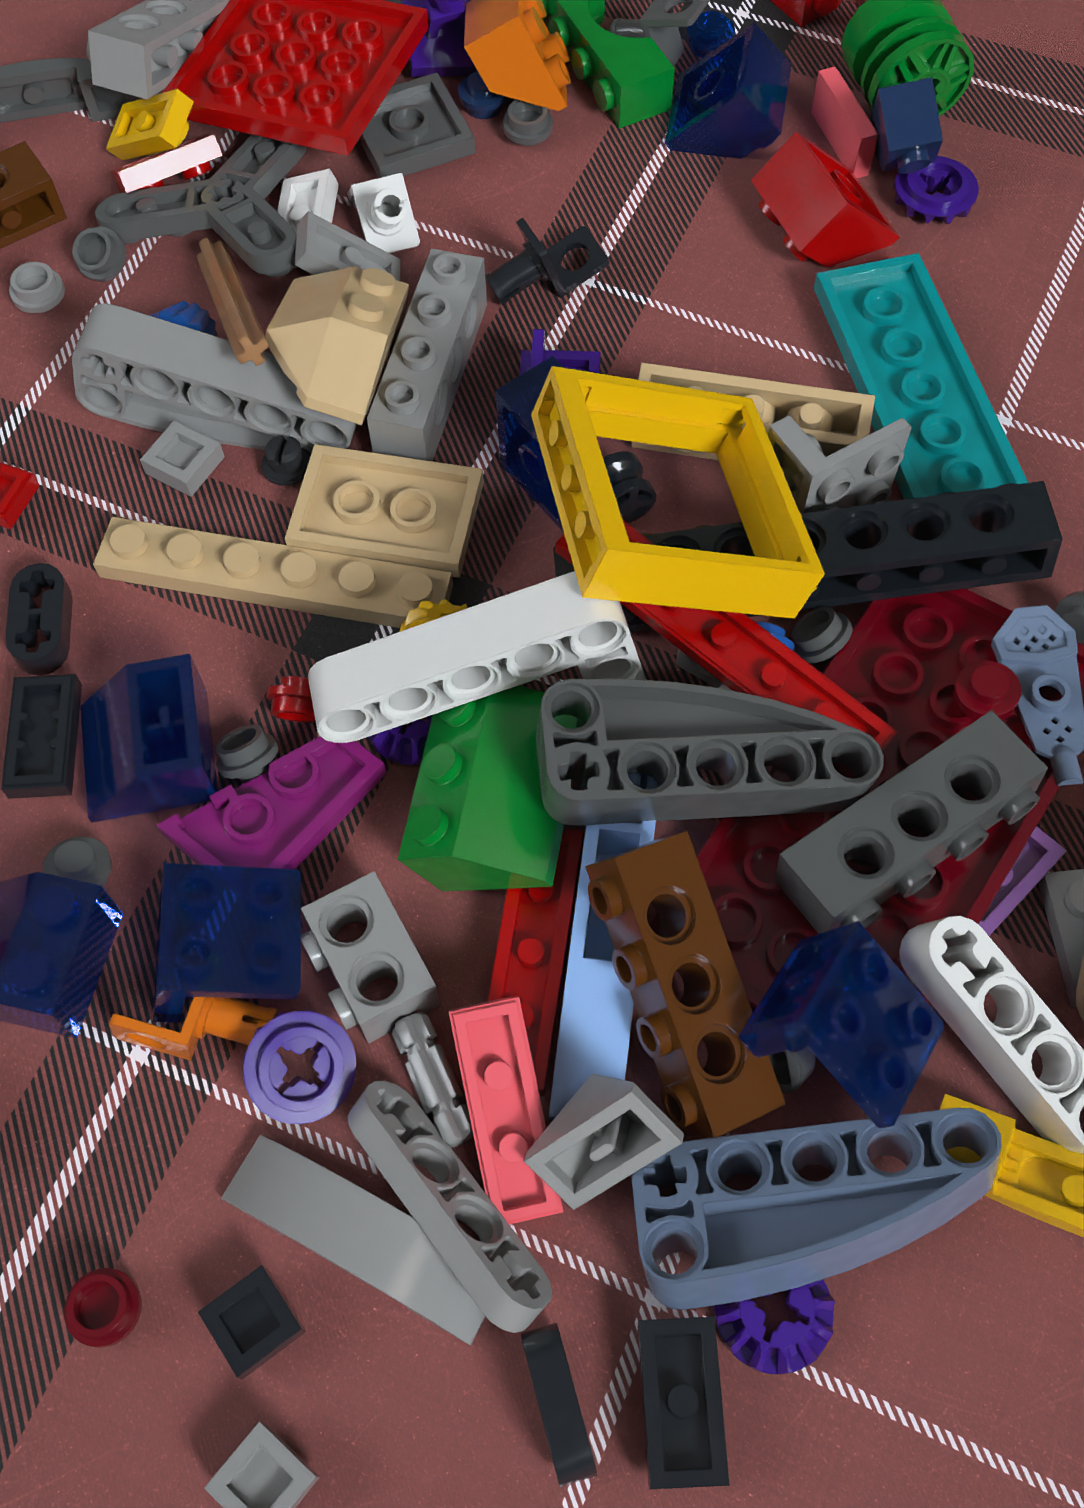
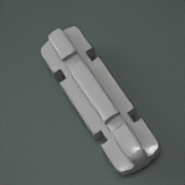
M423 1012L402 1018L395 1023L392 1035L400 1054L403 1056L408 1055L409 1062L405 1063V1066L427 1115H434L433 1125L439 1131L442 1139L451 1148L461 1145L473 1137L468 1105L460 1104L459 1098L463 1096V1093L442 1045H434L433 1039L437 1037L431 1020Z

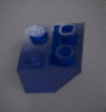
M191 654L127 664L80 706L87 813L91 823L211 801L209 796L218 792L207 690Z

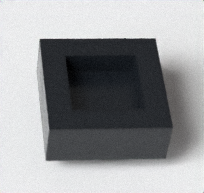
M263 1265L198 1311L234 1374L240 1379L247 1377L306 1332L272 1275Z

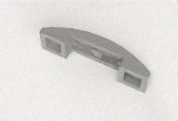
M262 1135L256 1140L221 1197L223 1201L279 1234L287 1236L396 1300L408 1310L464 1343L472 1345L486 1316L475 1304L415 1219L334 1172Z

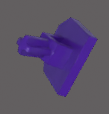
M401 0V4L425 8L428 11L429 29L409 59L411 77H422L438 73L439 76H468L478 71L464 48L466 3L471 0Z

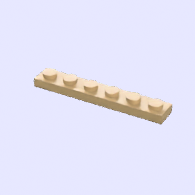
M118 517L111 518L93 563L100 578L401 628L402 622L406 621L409 610L418 608L421 601H431L436 604L445 599L449 601L453 588L452 572Z

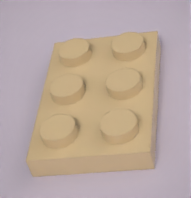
M314 444L285 535L286 545L452 572V577L460 578L484 483L483 469Z

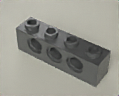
M991 710L780 853L774 881L825 942H828L844 930L850 936H853L868 927L881 914L883 909L880 905L899 892L904 898H907L923 888L936 874V870L933 867L950 855L956 861L966 858L987 839L989 835L986 832L987 829L1002 819L1008 825H1011L1030 812L1040 800V797L1035 792L1048 767ZM962 788L969 790L979 800L970 801L963 799L953 789ZM905 823L916 824L922 827L929 836H911L900 825ZM851 859L865 860L874 866L877 873L871 875L856 873L848 867L846 861Z

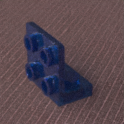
M164 863L159 898L153 1022L181 1023L185 999H193V997L297 998L301 989V873L296 869Z
M856 921L799 940L738 1038L756 1058L786 1050L798 1052L808 1046L878 1128H886L895 1125L944 1030V1023L863 925Z

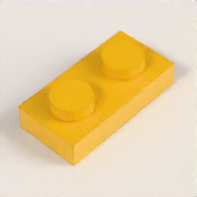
M178 89L154 95L148 100L143 98L123 104L106 150L123 161L175 149L182 143L188 133L189 122L187 118L194 101Z

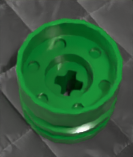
M867 0L858 8L848 22L841 42L843 59L854 80L861 87L862 95L869 103L871 112H873L878 89L932 77L940 117L952 108L967 90L974 73V55L953 23L952 17L941 0Z

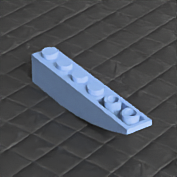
M637 772L628 775L633 784L642 789L658 788V784L653 777L645 773ZM656 820L586 825L559 1028L549 1120L555 1119L592 1073L625 1080L634 1002L630 991L622 985L615 973L612 962V954L615 949L605 921L597 916L590 903L588 895L590 879L585 866L653 841Z

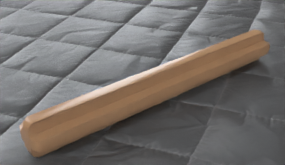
M204 238L199 242L202 252L196 257L236 360L240 364L252 360L255 366H259L266 361L263 351L268 348V342L225 244L221 240L212 244L208 238Z

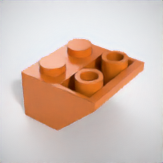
M471 0L467 2L464 48L488 90L495 94L555 111L566 108V85L571 83V79L565 63L570 61V58L559 33L556 31L550 34L542 19L546 17L542 0Z

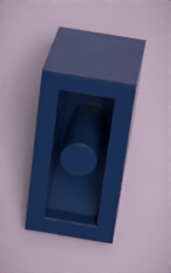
M932 77L878 89L870 121L879 134L874 153L882 171L898 169L899 173L907 174L926 168L930 162L936 160L943 142Z

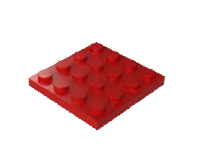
M230 0L162 93L178 89L194 101L187 120L349 156L429 29L428 11L425 8L385 0Z

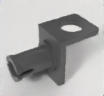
M654 0L641 19L616 18L613 20L609 32L632 38L651 37L674 66L684 51L678 27L693 25L710 0ZM686 2L692 3L684 11L674 13L673 7L675 5Z

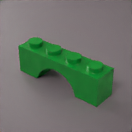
M542 0L546 11V17L542 19L550 34L556 31L559 33L567 48L575 75L579 80L586 82L594 93L600 110L607 111L619 129L672 109L675 68L651 37H624L600 27L599 25L604 21L605 0Z

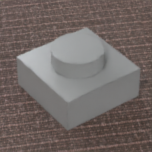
M174 420L143 455L140 462L145 474L192 497L225 456L220 442Z
M259 1421L204 1489L223 1508H296L320 1476L265 1422Z

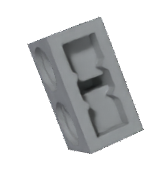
M375 871L301 908L310 930L299 937L317 972L328 966L330 967L339 988L329 992L328 995L346 1030L359 1024L369 1044L392 1032L395 1023L402 1018L419 1012L426 1014L441 1006L436 985ZM359 922L367 926L364 934L353 942L343 943L335 940L336 933L345 924ZM378 978H390L398 983L394 993L384 1000L371 1001L363 997L366 987Z

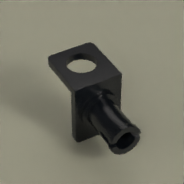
M522 217L516 221V224L525 240V243L522 244L524 250L491 273L485 274V279L502 306L541 278L544 282L549 281L561 298L609 265V259L585 226L578 228L545 250ZM584 248L590 252L589 259L583 267L577 270H567L562 267V259L570 250Z

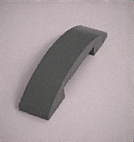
M85 58L39 59L0 66V123L88 109L92 122L118 118L123 104L138 100L136 96L93 85L91 63L89 59Z

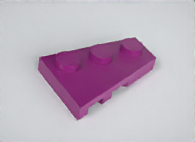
M319 736L269 763V770L236 789L229 785L210 795L209 797L212 802L182 818L175 814L156 826L165 838L254 912L387 774L384 762L358 742L334 743Z

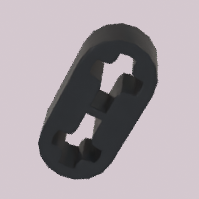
M37 563L23 568L12 579L9 590L6 647L21 670L30 675L42 676L59 669L67 660L70 650L72 593L60 571L50 564ZM50 587L51 590L43 592L41 608H38L32 598L40 595L41 588ZM41 629L48 641L41 642L38 646V651L30 653L28 648L36 646L38 630Z
M557 1323L520 1333L559 1487L598 1476Z

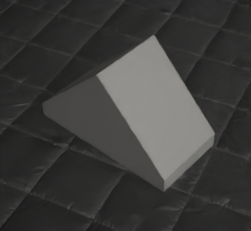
M592 1073L530 1147L524 1162L575 1210L682 1144L684 1133L634 1082Z

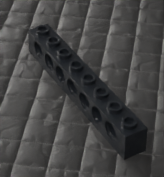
M1044 481L1023 484L1009 483L994 488L957 493L943 492L935 496L898 501L884 500L869 505L839 509L825 508L810 513H802V520L825 575L801 610L1052 577L1063 538ZM742 522L714 526L700 525L692 529L655 534L641 533L652 543L659 546L755 557ZM553 547L556 577L575 571L574 566L557 554L555 547ZM621 604L630 633L654 630ZM746 614L748 617L761 616L754 614Z

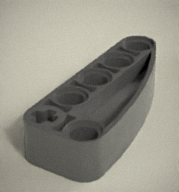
M567 679L558 681L549 687L542 697L536 732L541 797L544 808L556 821L574 826L633 823L652 820L669 821L843 811L864 797L880 775L884 760L879 744L870 735L819 713L773 699L732 690L668 681L636 679ZM564 714L572 715L578 718L584 725L575 729L565 728L559 725L554 718ZM832 763H842L849 767L856 779L840 775ZM775 766L784 770L791 782H780L772 778L767 773L765 767ZM702 769L712 770L722 777L725 785H710L699 777L697 771ZM637 772L645 773L653 777L658 784V788L642 789L634 785L628 775ZM565 779L580 780V789H586L581 791L571 789V780Z

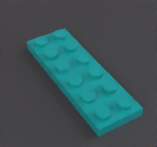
M919 253L816 274L813 289L857 392L875 395L871 420L874 431L876 432L901 418H904L912 427L904 449V458L899 464L895 475L896 483L904 500L935 496L943 492L957 493L994 488L1009 483H1028Z

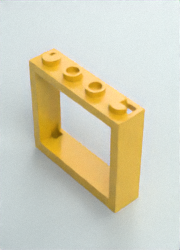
M551 366L531 417L582 598L795 619L812 592L817 589L816 586L825 573L753 399ZM597 437L715 453L755 557L629 542Z

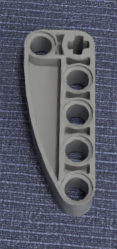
M104 303L97 304L92 308L72 355L75 395L82 406L102 417L134 426L164 432L175 420L221 444L265 450L268 441L273 437L284 435L286 440H288V437L296 438L300 442L301 448L309 453H312L314 444L347 449L356 427V423L304 407L296 394L297 386L284 374L273 354L263 351L266 361L259 366H255L252 360L240 364L236 360L229 340L117 305Z

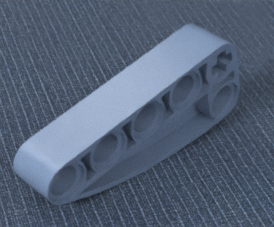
M950 1108L683 1141L679 1146L632 1174L639 1253L650 1292L660 1304L670 1309L678 1310L739 1302L798 1288L832 1277L899 1250L944 1225L991 1190L996 1177L1001 1152V1134L995 1123L984 1113L972 1108ZM954 1147H966L979 1155L981 1160L974 1163H961L954 1160L946 1151ZM881 1156H893L900 1159L907 1167L895 1173L884 1172L877 1169L871 1162ZM812 1164L828 1168L833 1174L826 1180L813 1182L801 1178L797 1172L801 1168ZM738 1173L750 1174L759 1180L754 1187L744 1191L732 1190L724 1185V1182L729 1177ZM667 1185H676L677 1194L661 1197L659 1188ZM675 1252H685L696 1259L692 1267L686 1272L679 1274H668L658 1268L661 1261L667 1255Z

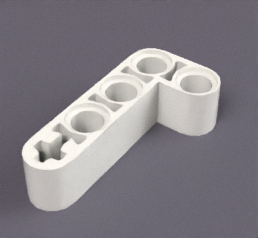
M962 916L947 917L920 924L910 929L902 939L899 951L901 965L909 978L1043 1139L1059 1144L1067 1150L1084 1154V1133L1079 1122L1080 1111L1084 1106L1083 1048L983 928L972 919ZM987 992L993 997L997 1007V1015L993 1023L988 1019L984 1010V999ZM1035 1049L1041 1056L1043 1064L1042 1074L1039 1079L1033 1072L1031 1064L1032 1054Z

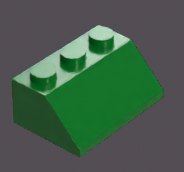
M518 685L433 714L397 860L442 892L553 886L564 824L556 821L548 814L541 797L536 732L542 697L545 692ZM564 714L554 718L559 725L565 728L575 729L584 725L578 718L572 715ZM571 778L565 779V780H571V788H572L573 779H571Z

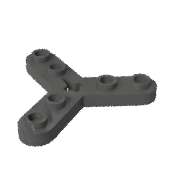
M252 134L210 179L112 195L97 206L95 210L96 219L100 227H106L116 232L125 244H132L144 238L164 235L179 237L187 235L192 231L213 228L255 272L269 277L286 275L295 266L297 233L264 199L306 153L307 147Z

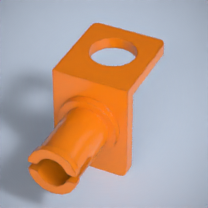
M209 956L180 1033L118 1014H112L109 1027L116 1039L191 1061L199 1038L203 1039L206 1033L249 1046L256 1029L277 1016L278 1009L263 1007L220 994V986H218L222 976L220 958Z

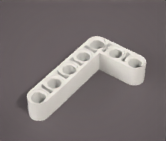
M575 571L326 657L316 662L308 673L318 733L323 739L334 743L357 741L578 665L583 679L646 680L620 601L582 598Z

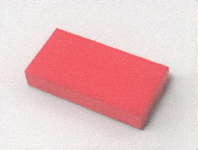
M836 67L819 70L811 114L841 163L847 166L856 178L868 176L879 134Z

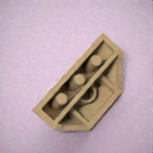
M355 266L296 278L292 281L266 330L265 338L268 342V347L284 374L297 386L296 394L304 407L359 425L363 424L404 320L409 284L395 280L393 275L377 268L361 269Z

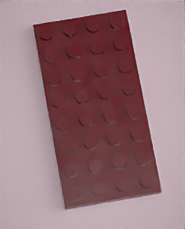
M968 589L875 600L871 603L853 629L848 642L837 652L823 675L897 731L895 736L882 750L884 755L883 768L876 781L864 796L975 722L967 717L959 708L954 696V684L959 672L966 665L980 660L998 662L991 643L994 636L1013 612L1012 610ZM1077 642V663L1084 707V645ZM1043 686L1039 688L1040 695L1048 701L1062 699L1061 693L1052 687ZM1017 708L1008 716L1001 718V720L1048 767L1035 792L1040 797L1039 802L1017 822L1008 825L1002 819L987 829L986 832L989 834L987 839L966 858L956 861L950 855L933 867L936 870L934 877L915 894L904 898L898 892L880 905L883 909L881 914L868 927L853 936H850L844 930L828 942H825L774 881L780 853L842 811L725 817L696 856L752 1012L763 1020L777 1019L795 1026L806 1036L814 1051L879 1091L883 1088L932 1005L909 978L901 965L899 951L902 939L910 929L917 925L947 917L962 916L972 919L979 925L1060 788V785L1057 786L1050 759L1034 752ZM775 766L765 767L767 773L772 778L780 782H791L784 770ZM962 788L953 789L963 799L970 801L979 800L969 790ZM905 823L900 825L911 836H929L922 827L916 824ZM851 859L846 861L848 867L856 873L862 875L877 873L874 866L865 860ZM659 913L656 914L649 924L656 934L660 927Z

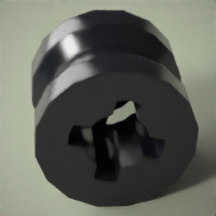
M622 451L605 456L603 458L621 517L626 523L633 522L652 509L656 502L657 494L649 480L642 478L643 466L636 454Z

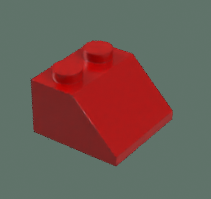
M795 132L751 179L752 184L763 198L758 203L759 208L777 226L782 225L787 233L782 239L784 244L794 256L803 262L809 257L829 268L891 246L900 238L852 171L798 132Z

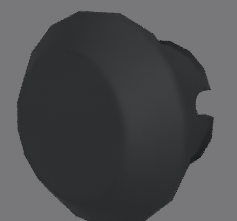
M284 435L273 437L265 446V456L262 459L261 465L263 474L271 483L279 486L297 484L304 479L310 454L307 450L301 448L300 442L294 437H288V440L284 438Z

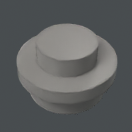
M28 262L17 267L11 274L9 294L14 305L19 310L27 313H42L51 310L61 302L65 294V286L60 275L47 264Z

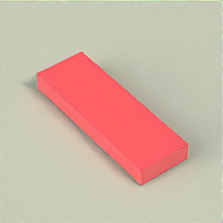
M515 995L449 1010L486 1195L509 1225L562 1213L561 1197L524 1162L527 1151L545 1131L546 1125L519 996Z

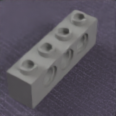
M145 0L89 29L87 57L91 63L93 85L147 100L167 87L230 0Z
M431 248L367 416L373 453L433 461L487 307L484 258Z

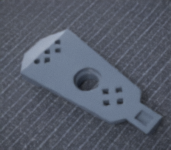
M1048 605L1015 608L994 636L991 647L998 663L1011 669L1020 681L1021 697L1016 708L1034 752L1050 759L1057 786L1083 784L1084 781L1077 755L1084 751V707L1077 663L1078 648L1075 630ZM1043 686L1052 687L1061 693L1062 699L1048 701L1040 695L1039 688Z

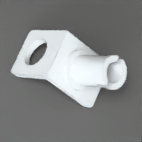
M402 173L351 185L347 193L349 202L355 201L367 242L388 253L414 248L419 245L420 239Z

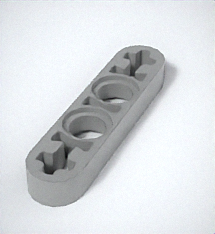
M374 1081L369 1084L348 1114V1124L353 1135L481 1312L491 1323L502 1330L513 1333L524 1331L551 1301L552 1288L546 1273L449 1144L442 1139L439 1131L412 1096L398 1085L387 1081ZM414 1163L427 1169L437 1182H433L425 1177L415 1167ZM456 1219L468 1225L478 1235L481 1242L467 1235L458 1225Z

